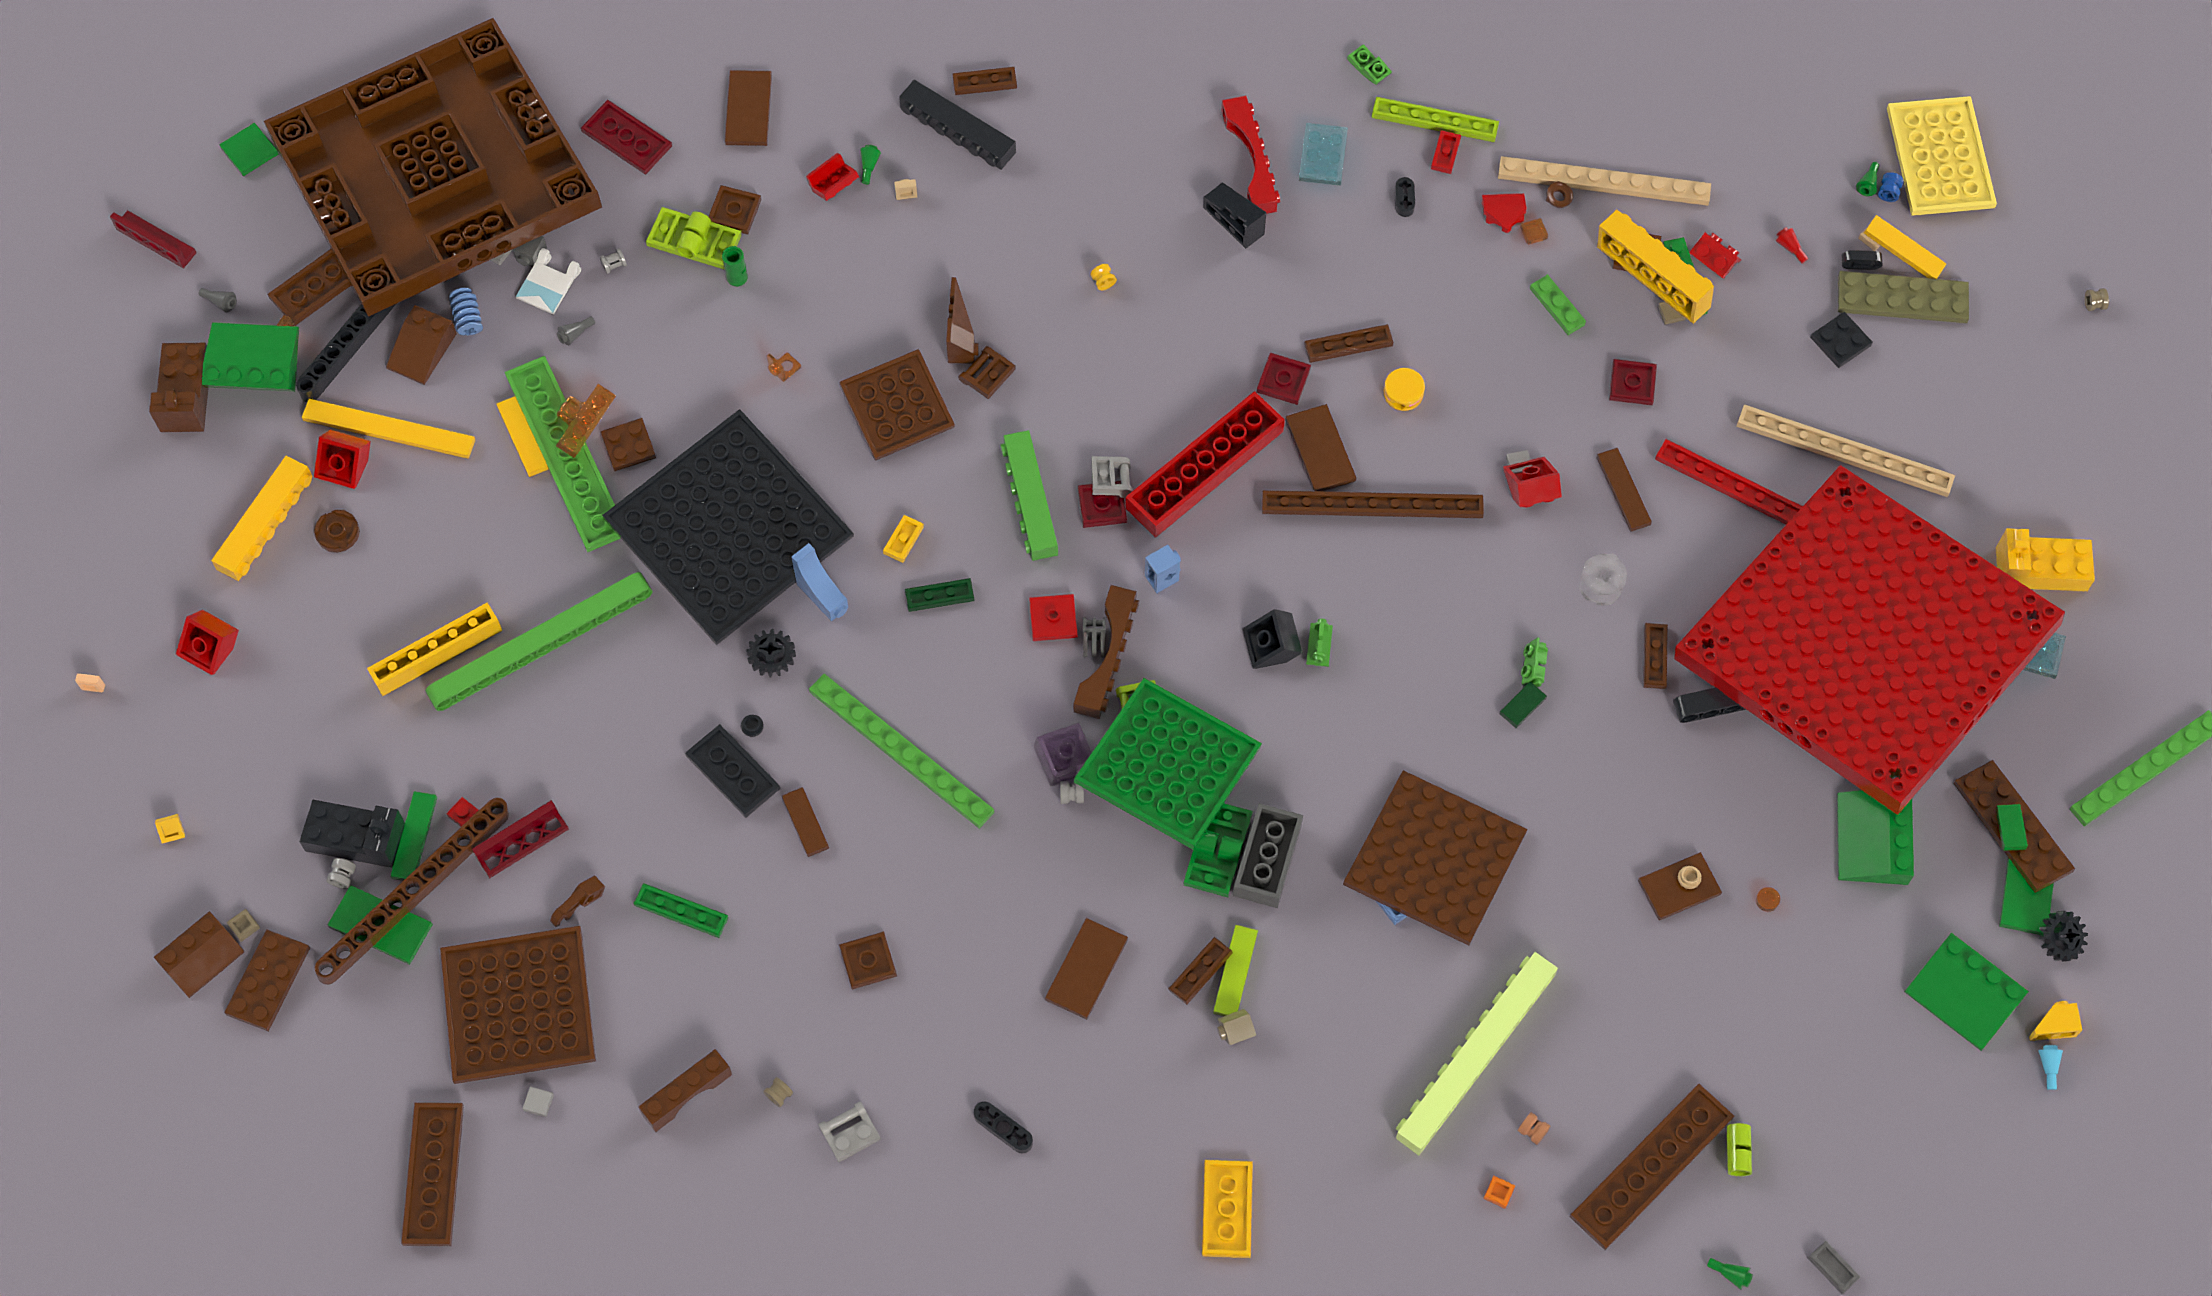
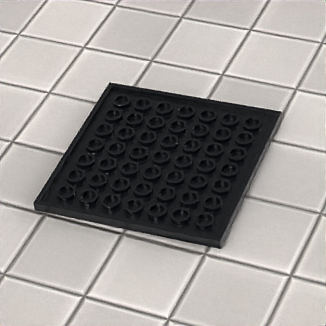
M740 409L602 515L608 525L716 645L796 583L792 556L809 543L815 549L821 563L854 537V533Z

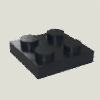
M1845 311L1813 332L1810 337L1838 368L1871 347L1873 343Z

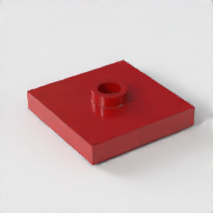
M1074 594L1029 597L1033 641L1078 638Z

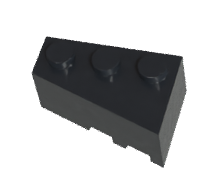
M1222 182L1204 196L1203 208L1245 249L1265 235L1266 212Z

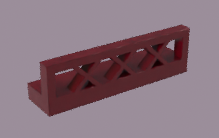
M128 210L122 217L114 212L110 216L117 231L183 269L197 253L193 247Z
M550 800L477 845L472 851L488 877L491 878L566 832L569 828L558 813L553 801ZM554 818L561 825V827L554 831L546 830L547 823ZM532 832L540 833L539 840L535 843L526 842L528 834ZM512 844L520 845L519 853L514 856L506 854L507 848ZM491 857L500 858L499 865L491 870L485 863Z

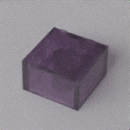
M1079 723L1038 736L1033 745L1050 786L1059 784L1060 781H1068L1075 778L1092 753Z

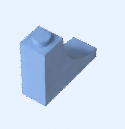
M808 543L792 556L797 586L833 621L836 617L840 618L846 613L848 609L847 598L830 579L822 567L815 549Z

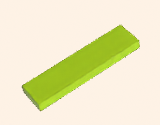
M1235 925L1230 944L1233 954L1226 960L1213 1014L1226 1016L1239 1010L1258 930Z

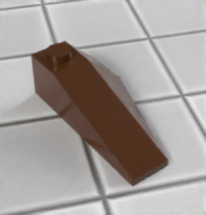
M952 277L946 337L948 363L973 364L974 356L979 355V343H975L974 332L957 279Z

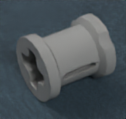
M620 248L610 255L600 256L607 274L610 273V270L617 267L627 266Z

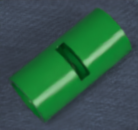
M728 247L722 253L727 281L732 286H742L748 279L744 253L739 247Z

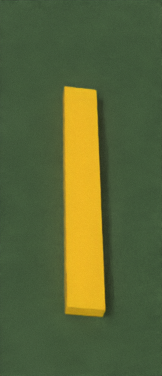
M313 399L308 400L302 415L303 421L467 459H469L475 443L474 436Z

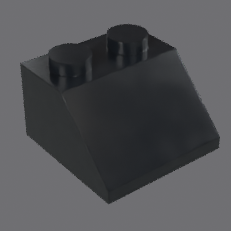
M1273 609L1242 628L1253 669L1287 663L1303 653L1293 615L1290 612Z

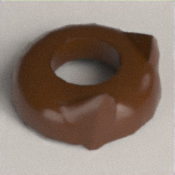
M1560 181L1552 183L1546 192V202L1557 208L1567 207L1573 200V191L1567 184ZM1554 192L1562 193L1564 196V200H1556L1554 198Z

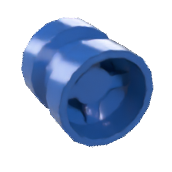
M1885 173L1881 181L1882 186L1878 192L1879 198L1887 202L1897 201L1901 193L1899 189L1902 188L1904 182L1903 177L1897 173Z

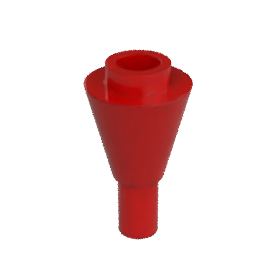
M1785 227L1776 234L1778 238L1775 241L1794 254L1802 264L1809 259L1802 251L1793 228L1788 229Z

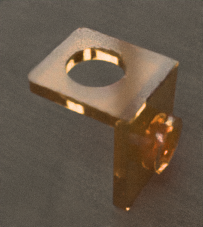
M770 353L767 355L769 371L783 382L801 368V364L789 353H785L778 360ZM789 361L793 364V367L789 371H784V367L781 364Z

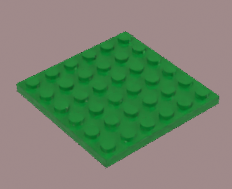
M1143 678L1074 778V783L1194 850L1260 750L1262 743Z

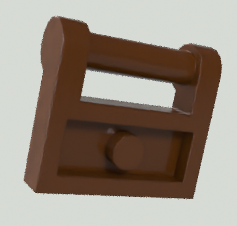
M985 346L981 351L982 354L958 378L963 384L969 385L989 399L1016 370V366L992 348ZM988 359L992 360L976 379L973 378L975 373Z

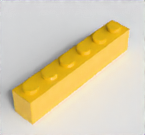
M288 456L284 457L211 560L217 571L237 581L248 573L251 563L260 556L267 540L273 537L279 523L286 519L287 512L292 505L298 502L303 489L310 485L313 476L308 466Z
M487 602L373 664L367 670L381 695L384 696L501 632L502 628Z

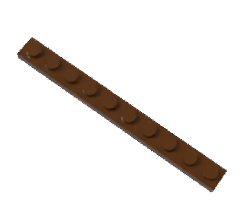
M1263 490L1262 514L1483 518L1484 502L1483 495Z

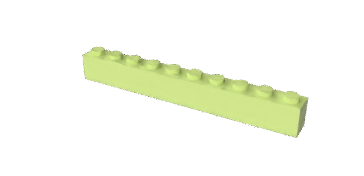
M1534 952L1531 958L1525 957L1519 966L1521 971L1518 975L1512 974L1506 983L1508 988L1504 993L1500 991L1492 1001L1495 1004L1490 1011L1486 1009L1478 1020L1481 1023L1477 1029L1474 1027L1470 1029L1465 1037L1467 1042L1464 1046L1458 1045L1451 1055L1454 1058L1449 1065L1445 1063L1437 1074L1440 1076L1435 1083L1432 1081L1423 1092L1426 1096L1422 1101L1416 1100L1410 1109V1112H1412L1408 1119L1403 1118L1396 1127L1398 1131L1396 1139L1417 1155L1422 1153L1555 977L1558 968L1538 953Z

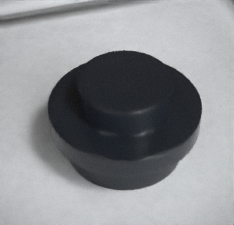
M748 715L741 722V730L746 736L755 737L763 731V721L757 715Z

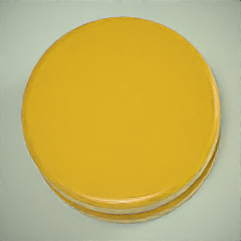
M1399 368L1392 371L1387 376L1384 385V398L1392 408L1400 411H1409L1416 408L1424 396L1425 383L1422 376L1410 368Z

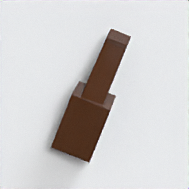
M595 875L578 884L572 895L554 911L550 922L555 927H558L563 919L568 921L580 905L586 907L602 897L605 889L604 884Z

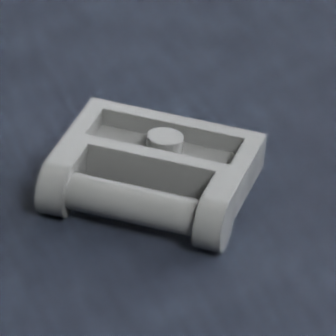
M1092 456L1093 495H1120V497L1126 498L1132 492L1129 481L1130 459L1127 457ZM1114 468L1120 470L1121 484H1115Z
M860 1101L854 1104L852 1109L828 1122L823 1121L818 1124L838 1162L881 1140ZM860 1116L862 1121L835 1136L831 1134V1130Z

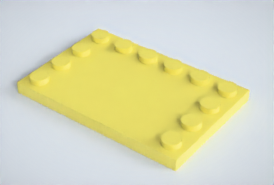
M1971 96L1888 104L1887 112L1911 216L1992 209L1996 207L1997 202Z

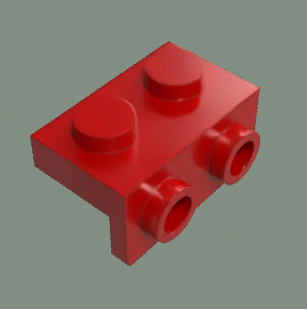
M836 153L806 176L812 191L826 201L833 198L838 192L852 184L859 177L855 169L845 164L839 153Z
M1705 232L1689 253L1724 279L1733 266L1742 259L1737 256L1739 252L1729 245L1727 248L1721 244L1723 240L1715 233L1709 235Z

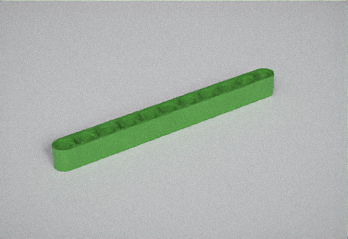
M641 572L631 574L435 681L426 688L425 692L437 711L445 710L646 600L653 591Z

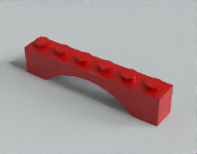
M1246 95L1222 100L1221 112L1226 129L1235 134L1244 143L1253 160L1255 172L1248 187L1247 199L1264 210L1266 214L1277 212L1280 195L1278 190H1274V175L1269 173L1268 170L1270 167L1268 155L1263 153L1265 149L1263 138L1258 136V121L1254 120L1252 116L1254 115L1253 104L1248 103Z

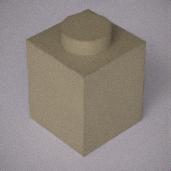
M1245 1009L1218 1019L1220 1024L1217 1027L1218 1034L1221 1040H1225L1229 1045L1256 1036L1250 1014Z

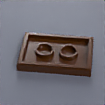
M1701 852L1638 879L1659 921L1722 894ZM1685 866H1693L1701 873V882L1694 889L1684 888L1678 881V873Z

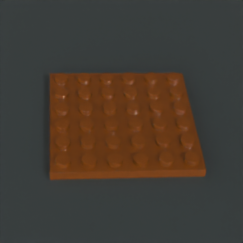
M1403 770L1348 872L1343 885L1469 946L1528 829Z
M581 926L440 948L452 1080L454 1084L596 1062Z

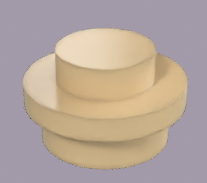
M1685 866L1678 873V881L1684 888L1694 889L1701 882V873L1693 866Z

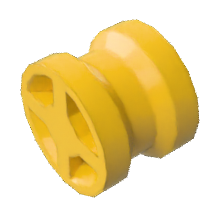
M1101 264L1090 273L1091 278L1096 280V287L1101 291L1109 289L1117 281L1115 275L1111 274V268L1108 264Z

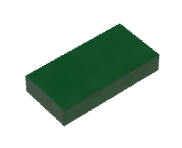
M1529 682L1499 714L1517 728L1546 700L1547 695L1532 682Z

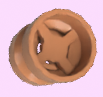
M1530 1112L1519 1127L1518 1132L1522 1135H1528L1531 1141L1538 1145L1551 1126L1546 1122L1539 1121L1537 1115Z

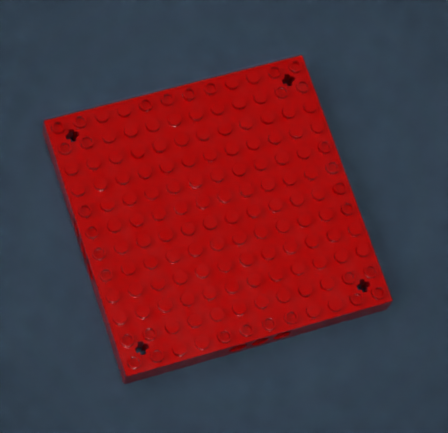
M1840 465L1676 645L1674 659L1898 815L2062 624L2065 611Z

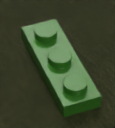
M1548 274L1530 285L1532 293L1567 335L1585 326L1586 320Z

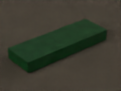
M971 578L905 589L909 612L975 601Z

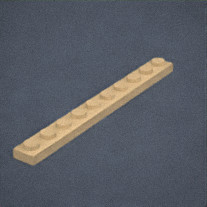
M1503 156L1500 158L1498 179L1544 185H1551L1560 181L1567 184L1570 188L1706 206L1710 202L1711 183Z
M1747 405L1743 406L1736 426L1948 497L1955 475Z

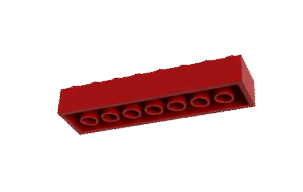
M1255 391L1252 392L1127 495L1126 510L1156 538L1283 433L1285 419Z

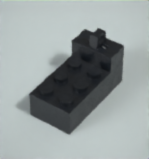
M313 799L299 842L306 852L393 868L405 822L398 809L375 805V809L372 811Z

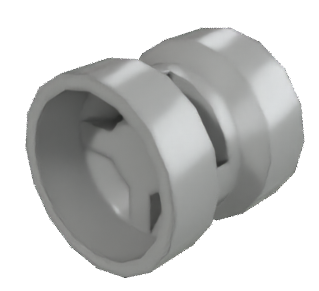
M1060 781L1061 804H1068L1070 800L1076 803H1084L1083 787L1076 783L1070 784L1068 781Z
M335 858L332 863L333 870L328 874L326 881L335 887L347 889L351 882L350 875L354 873L356 865L348 860Z

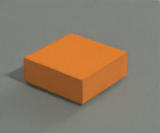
M1493 1175L1483 1199L1506 1209L1516 1185Z

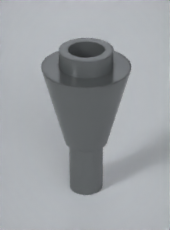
M204 288L199 290V296L209 299L224 312H230L237 304L234 292L210 291Z
M590 316L581 322L559 326L557 332L559 341L569 346L585 329L594 325L595 320Z

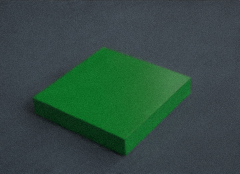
M255 122L219 144L222 151L243 177L279 155L276 148Z

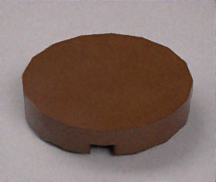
M333 510L327 515L325 513L318 519L314 533L317 542L323 549L338 553L346 551L356 543L360 529L358 522L351 513L345 510Z

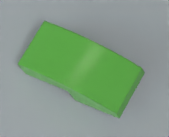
M1364 44L1347 57V60L1375 85L1392 73L1379 56L1375 58Z

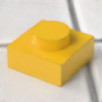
M179 814L155 820L162 844L185 838Z

